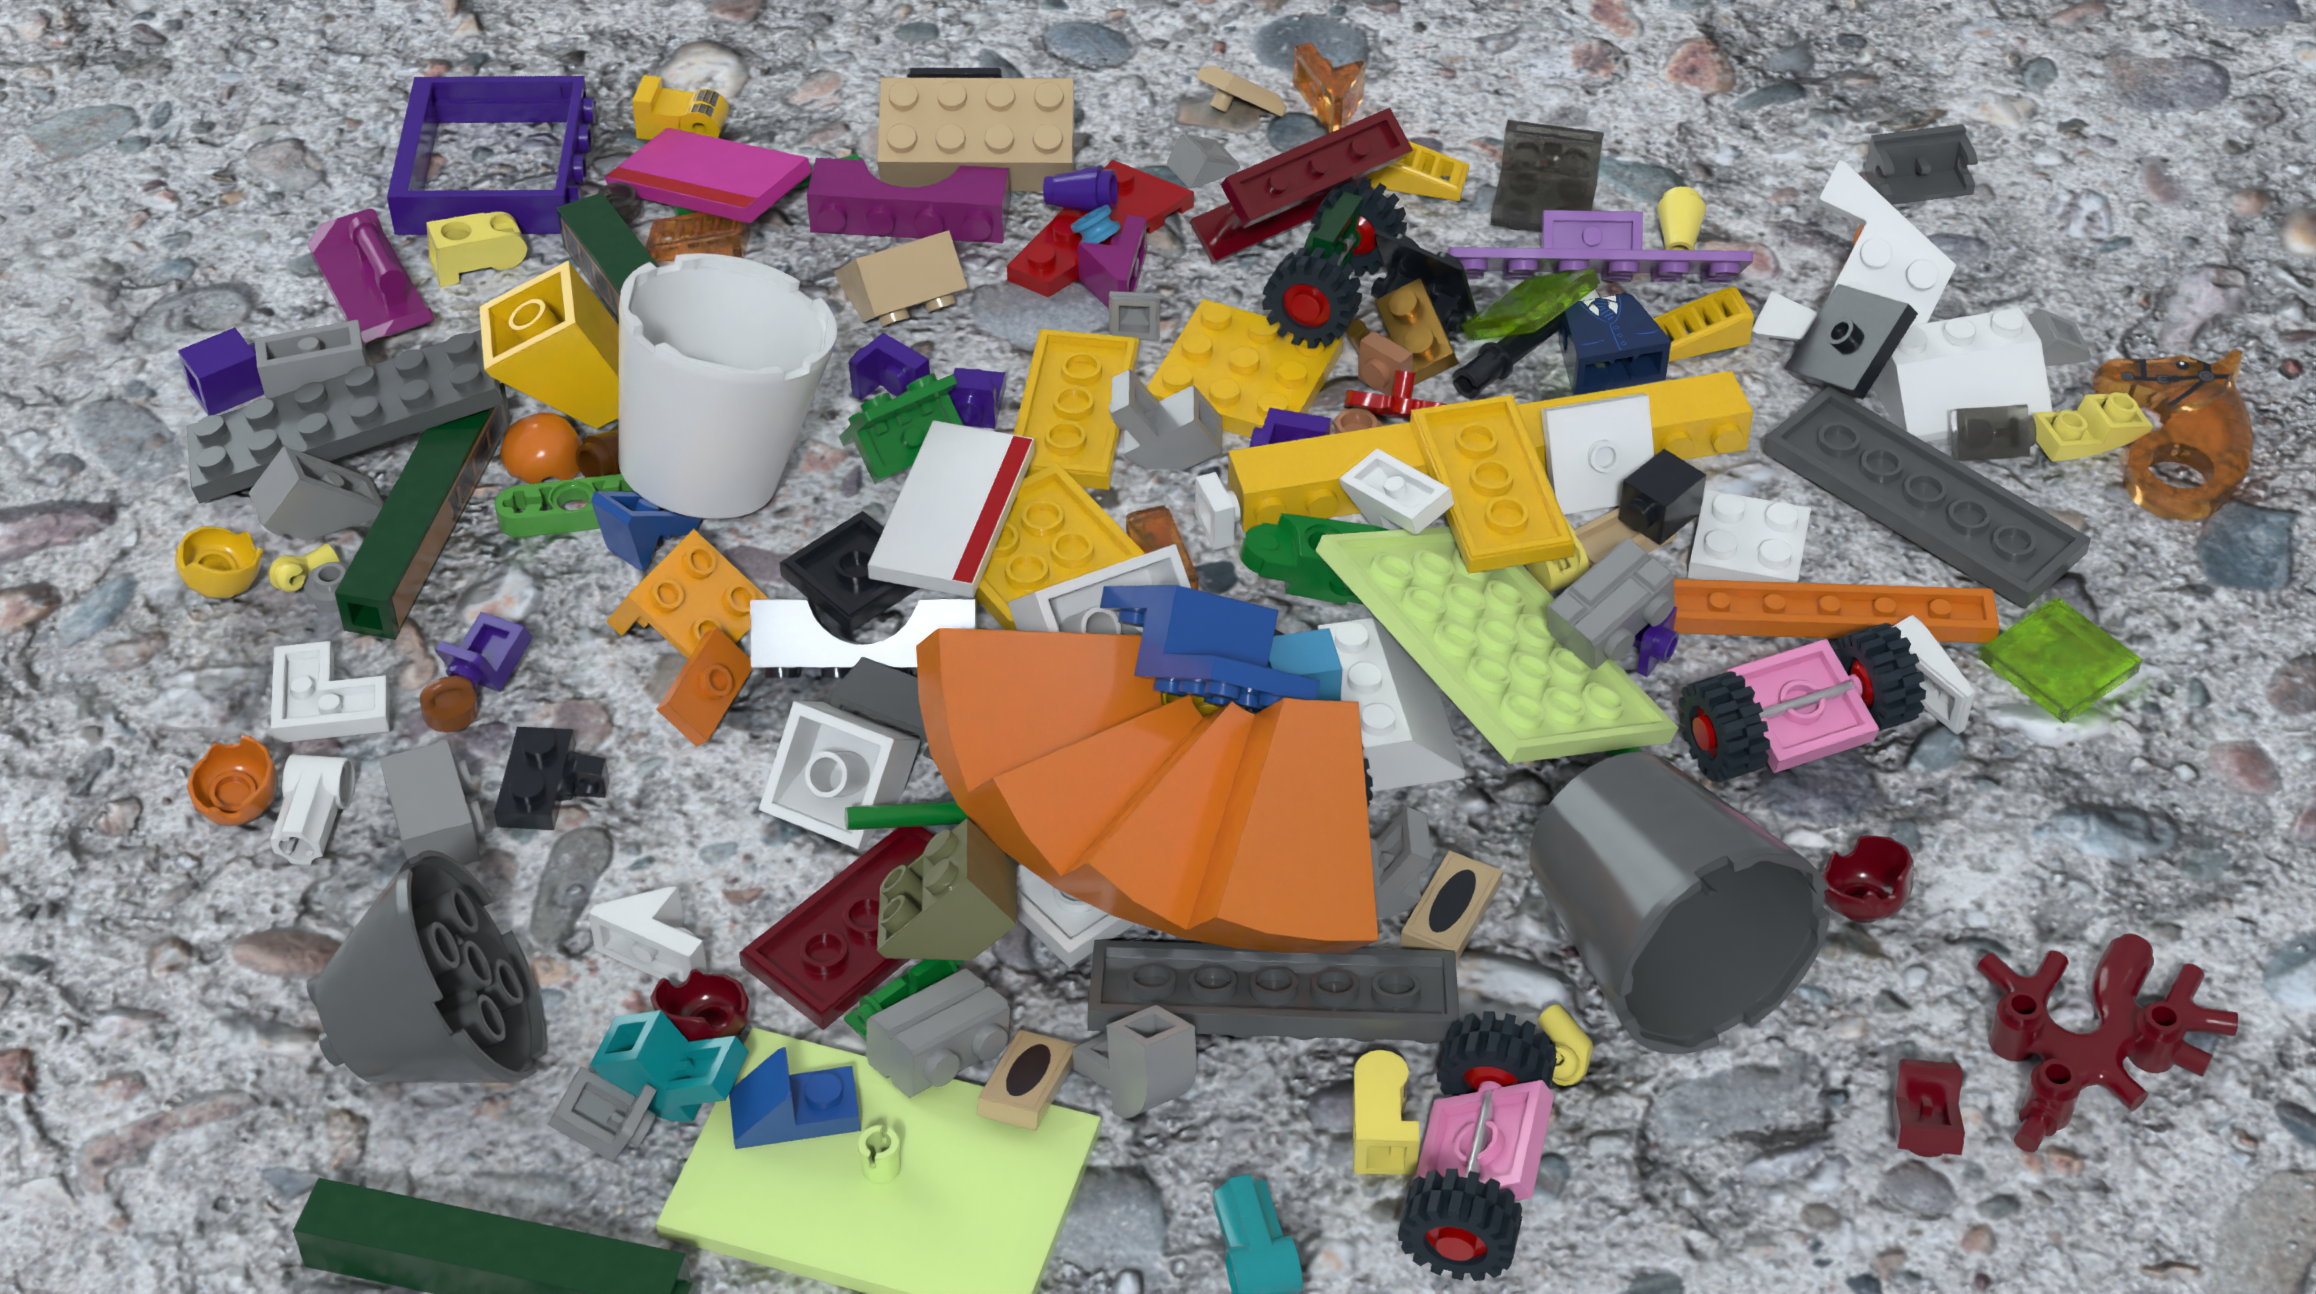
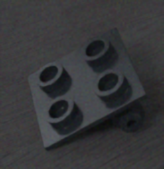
M1378 229L1375 230L1374 235L1387 271V276L1385 279L1378 277L1375 280L1371 289V295L1379 299L1420 278L1427 289L1447 334L1452 331L1461 332L1466 324L1467 316L1476 319L1478 314L1464 266L1458 259L1445 252H1438L1436 255L1424 250L1415 241L1403 234L1396 233L1392 236Z

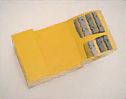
M643 75L632 100L636 138L652 140L666 128L719 138L729 113L727 101L714 90L699 89L694 92L663 88L662 77Z

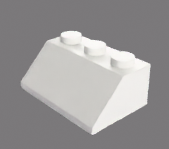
M2020 307L1910 326L1872 385L1893 423L1924 442L2029 424L2034 412H2053L2041 339Z
M1173 544L1008 602V606L1017 631L1142 635L1143 628L1119 623V612L1100 608L1104 586L1179 585L1191 588L1177 546Z
M1374 618L1318 625V630L1330 628L1342 666L1341 701L1359 702L1361 736L1364 747L1363 758L1369 761L1370 769H1367V774L1373 780V787H1370V790L1373 792L1465 778V768L1436 683L1383 624Z

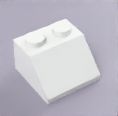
M793 701L758 810L851 847L863 849L877 829L846 830L845 807L896 804L904 792L920 739L848 711L835 708L824 702Z

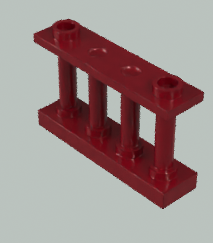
M1389 107L1226 177L1220 185L1229 203L1192 218L1190 224L1211 263L1215 264L1311 222L1313 215L1328 192L1330 193L1331 190L1356 180L1358 186L1363 178H1367L1366 175L1407 158L1413 149Z

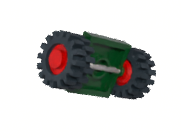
M1363 178L1358 186L1356 180L1331 190L1330 193L1328 192L1313 215L1311 224H1314V227L1308 234L1304 248H1300L1296 255L1293 252L1286 255L1270 276L1262 293L1266 295L1262 301L1263 310H1271L1266 317L1270 326L1277 322L1281 324L1276 333L1284 338L1287 332H1290L1294 335L1291 341L1292 344L1300 346L1303 339L1306 338L1308 348H1317L1321 340L1325 347L1332 344L1335 338L1339 339L1345 333L1357 314L1358 306L1362 301V293L1357 292L1361 286L1359 277L1349 279V276L1353 270L1355 276H1363L1367 269H1369L1370 274L1378 272L1382 265L1385 267L1374 235L1375 230L1378 229L1392 236L1396 233L1404 235L1407 231V222H1402L1406 216L1404 207L1394 208L1399 201L1395 193L1388 198L1383 195L1387 188L1385 185L1379 183L1374 190L1370 188L1372 179Z

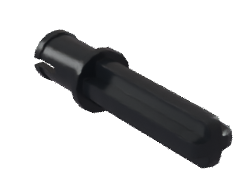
M1558 302L1549 303L1499 342H1488L1482 345L1478 356L1453 373L1452 377L1455 378L1453 385L1456 390L1465 398L1472 399L1478 396L1482 390L1495 380L1508 378L1513 372V365L1560 330L1563 310L1561 304Z

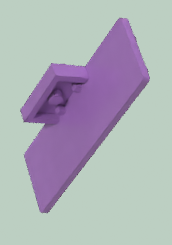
M1544 210L1542 212L1541 248L1449 247L1447 251L1448 254L1462 263L1468 280L1484 278V272L1504 271V279L1530 280L1533 279V273L1553 272V279L1559 281L1582 280L1585 273H1603L1604 281L1622 282L1633 280V274L1648 273L1653 274L1652 280L1655 282H1679L1683 280V275L1702 274L1703 282L1726 283L1732 282V276L1740 275L1753 262V251L1643 250V212Z

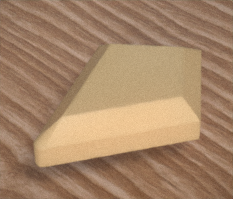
M1215 65L1200 68L1196 76L1197 79L1217 87L1210 105L1226 113L1234 96L1283 117L1287 108L1278 94Z

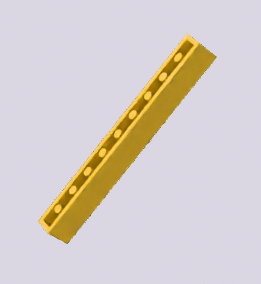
M1732 370L1517 405L1547 477L1548 471L1541 409L1644 393L1649 395L1654 456L1663 449H1666L1682 460L1747 450L1753 410ZM1410 422L1229 451L1228 491L1232 490L1237 497L1241 513L1239 522L1242 531L1247 532L1251 527L1261 525L1262 523L1278 524L1281 513L1322 519L1362 513L1341 487L1339 478L1377 448L1431 477Z

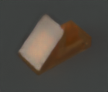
M1312 42L1295 46L1293 85L1329 133L1347 126L1364 96L1365 61L1360 60L1333 68L1329 59L1323 58Z

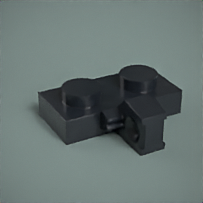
M517 726L494 810L497 827L554 830L562 801L572 800L573 796L605 798L609 785L606 758L581 755L574 752L576 742L573 729Z

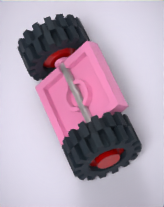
M1884 623L1842 636L1835 643L1838 648L1835 650L1832 649L1828 640L1824 639L1730 668L1725 673L1687 684L1681 690L1683 697L1679 698V707L1684 711L1679 714L1680 723L1686 727V731L1682 732L1685 742L1690 741L1692 748L1689 750L1692 759H1699L1698 768L1702 774L1707 772V779L1719 783L1760 770L1765 767L1763 763L1767 762L1773 773L1873 742L1879 731L1919 718L1918 714L1923 713L1925 706L1921 700L1926 699V690L1919 685V683L1925 681L1923 672H1917L1915 664L1920 661L1916 653L1910 654L1909 648L1911 643L1908 638H1901V630L1896 626L1891 628V624Z
M1484 1011L1482 1020L1475 1013L1467 1014L1464 1017V1022L1457 1019L1452 1023L1451 1030H1448L1437 1072V1082H1441L1440 1090L1444 1095L1452 1094V1097L1437 1099L1433 1102L1416 1176L1408 1190L1398 1231V1241H1402L1401 1248L1404 1253H1414L1413 1262L1420 1267L1429 1262L1432 1264L1430 1272L1441 1276L1443 1270L1452 1271V1278L1462 1281L1465 1273H1470L1474 1281L1484 1280L1486 1272L1495 1278L1501 1275L1502 1269L1508 1270L1511 1266L1523 1217L1521 1216L1522 1207L1520 1202L1514 1203V1201L1533 1197L1554 1094L1550 1088L1557 1060L1555 1058L1557 1053L1555 1045H1549L1550 1037L1544 1031L1534 1035L1535 1024L1526 1020L1521 1026L1515 1024L1516 1016L1505 1013L1504 1020H1497L1495 1011Z

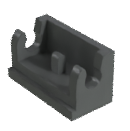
M1950 125L1871 135L1864 174L1869 184L1891 205L1973 195L1975 182L1967 165L1978 164L1976 152L1966 135L1964 125Z
M861 657L830 694V704L835 708H843V710L856 715L860 712L884 721L885 724L893 727L898 726L919 734L920 740L927 742L919 705L917 677ZM927 746L923 756L932 759L929 746Z

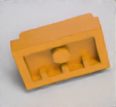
M693 529L626 596L606 622L621 636L636 622L643 628L650 624L682 655L689 659L705 632L715 627H718L736 644L751 628L750 600L769 598Z

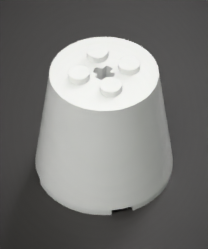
M680 254L675 256L674 264L657 268L651 262H648L634 270L625 280L619 300L618 462L620 472L627 484L644 499L661 508L697 518H734L755 512L766 505L775 493L834 349L837 336L836 320L822 298L811 300L798 290L799 280L780 270L755 261L727 255Z

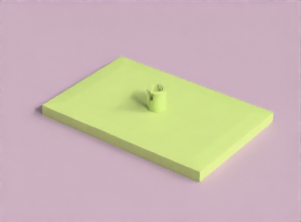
M1450 526L1425 528L1417 535L1405 529L1322 535L1315 551L1509 764L1671 743L1679 727L1615 661L1609 658L1596 670H1592L1577 658L1571 649L1568 650L1550 635L1547 628L1546 606L1555 599L1523 565L1468 574Z
M751 1028L744 1043L749 1053L737 1076L735 1085L782 1047H786L790 1075L852 1066L861 1131L735 1149L728 1095L726 1101L715 1102L656 1222L658 1237L866 1294L1038 1293L1102 1130L1100 1116L1051 1104L1036 1131L978 1116V1097L984 1089L983 1086L952 1079L942 1087H935L933 1085L909 1098L892 1084L890 1077L885 1078L870 1066L866 1056Z

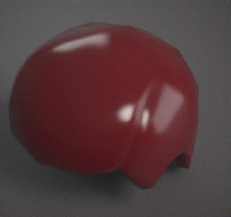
M1865 835L1857 839L1851 853L1840 856L1838 852L1833 851L1826 864L1825 872L1822 873L1828 889L1823 891L1824 899L1833 911L1858 923H1871L1894 915L1905 905L1913 888L1914 860L1908 847L1890 837Z
M692 969L687 979L677 986L671 985L670 981L666 978L660 979L650 996L653 1010H661L688 1042L729 1036L738 1037L745 1029L751 1012L750 1001L741 982L726 974H703L697 969Z

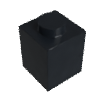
M1663 449L1624 480L1618 519L1655 543L1663 544L1700 514L1707 474Z

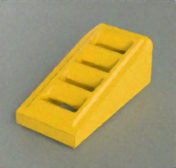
M1409 141L1413 151L1407 158L1366 175L1367 179H1372V188H1376L1381 183L1387 187L1386 190L1460 201L1470 164ZM1441 176L1450 177L1449 181H1447L1445 179H1442Z
M1733 286L1713 292L1653 319L1666 335H1671L1674 340L1671 342L1668 361L1671 362L1749 345L1754 315L1738 289Z

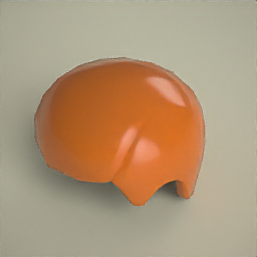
M542 412L521 418L509 426L503 437L499 457L511 477L521 478L529 484L541 483L547 477H556L560 481L571 480L580 472L576 461V450L579 446L583 445V442L572 425L563 416L556 413Z
M242 735L241 740L235 744L213 743L205 757L193 766L187 783V789L196 812L216 824L236 826L255 820L270 808L275 798L279 781L273 758L268 748L253 737Z

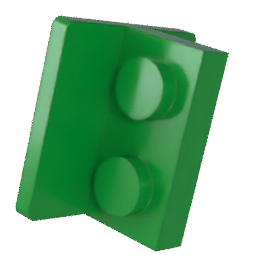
M935 373L921 377L906 386L907 392L894 399L891 398L889 393L878 395L860 406L862 411L848 418L850 426L839 436V439L843 446L855 443L874 484L912 468L933 420L964 426L948 394L958 384L954 375H949L940 380H937Z

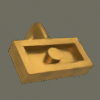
M1420 278L1375 300L1389 332L1384 337L1413 353L1412 372L1416 373L1414 385L1459 364L1427 289ZM1355 319L1352 320L1346 329L1348 337L1359 353L1360 340L1370 333L1362 320Z

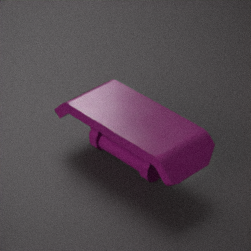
M366 209L322 223L307 244L312 258L345 320H359L364 344L435 321L431 308H426L384 234L375 210Z

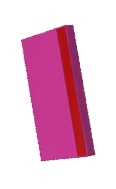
M666 128L605 176L609 191L751 224L809 176L812 170L808 157Z

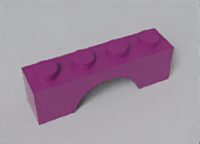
M816 158L807 191L810 233L922 239L949 230L953 241L1003 243L1010 210L1009 168L959 166L952 175L938 183L912 188L899 187L882 182L870 173L864 160Z

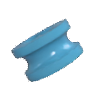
M1109 205L1101 206L1085 214L1070 226L1073 233L1078 232L1082 235V240L1079 243L1098 244L1121 228L1118 221H1112L1109 218V214L1112 211Z

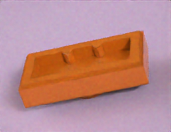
M718 627L705 632L656 710L696 747L707 742L753 669L751 667V659Z

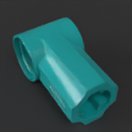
M1251 1174L1229 1178L1222 1187L1213 1191V1206L1226 1245L1225 1262L1232 1294L1302 1293L1303 1279L1297 1249L1291 1236H1283L1266 1180L1255 1179Z

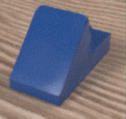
M594 491L591 499L607 548L639 571L647 569L658 539L669 540L671 535H688L693 529L697 530L701 518L686 516L661 508L644 499L636 492Z
M782 1047L735 1085L729 1093L735 1149L861 1131L852 1066L790 1075L786 1047Z

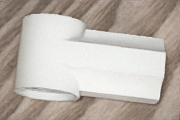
M296 754L288 757L282 780L284 801L270 839L275 854L285 857L291 864L311 865L315 858L323 856L338 809L346 810L352 801L355 771L351 759Z

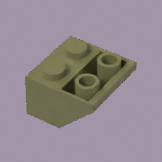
M968 818L952 831L944 829L936 834L927 844L924 854L908 867L905 865L896 867L886 876L880 886L877 951L884 958L972 961L1017 925L1016 863Z

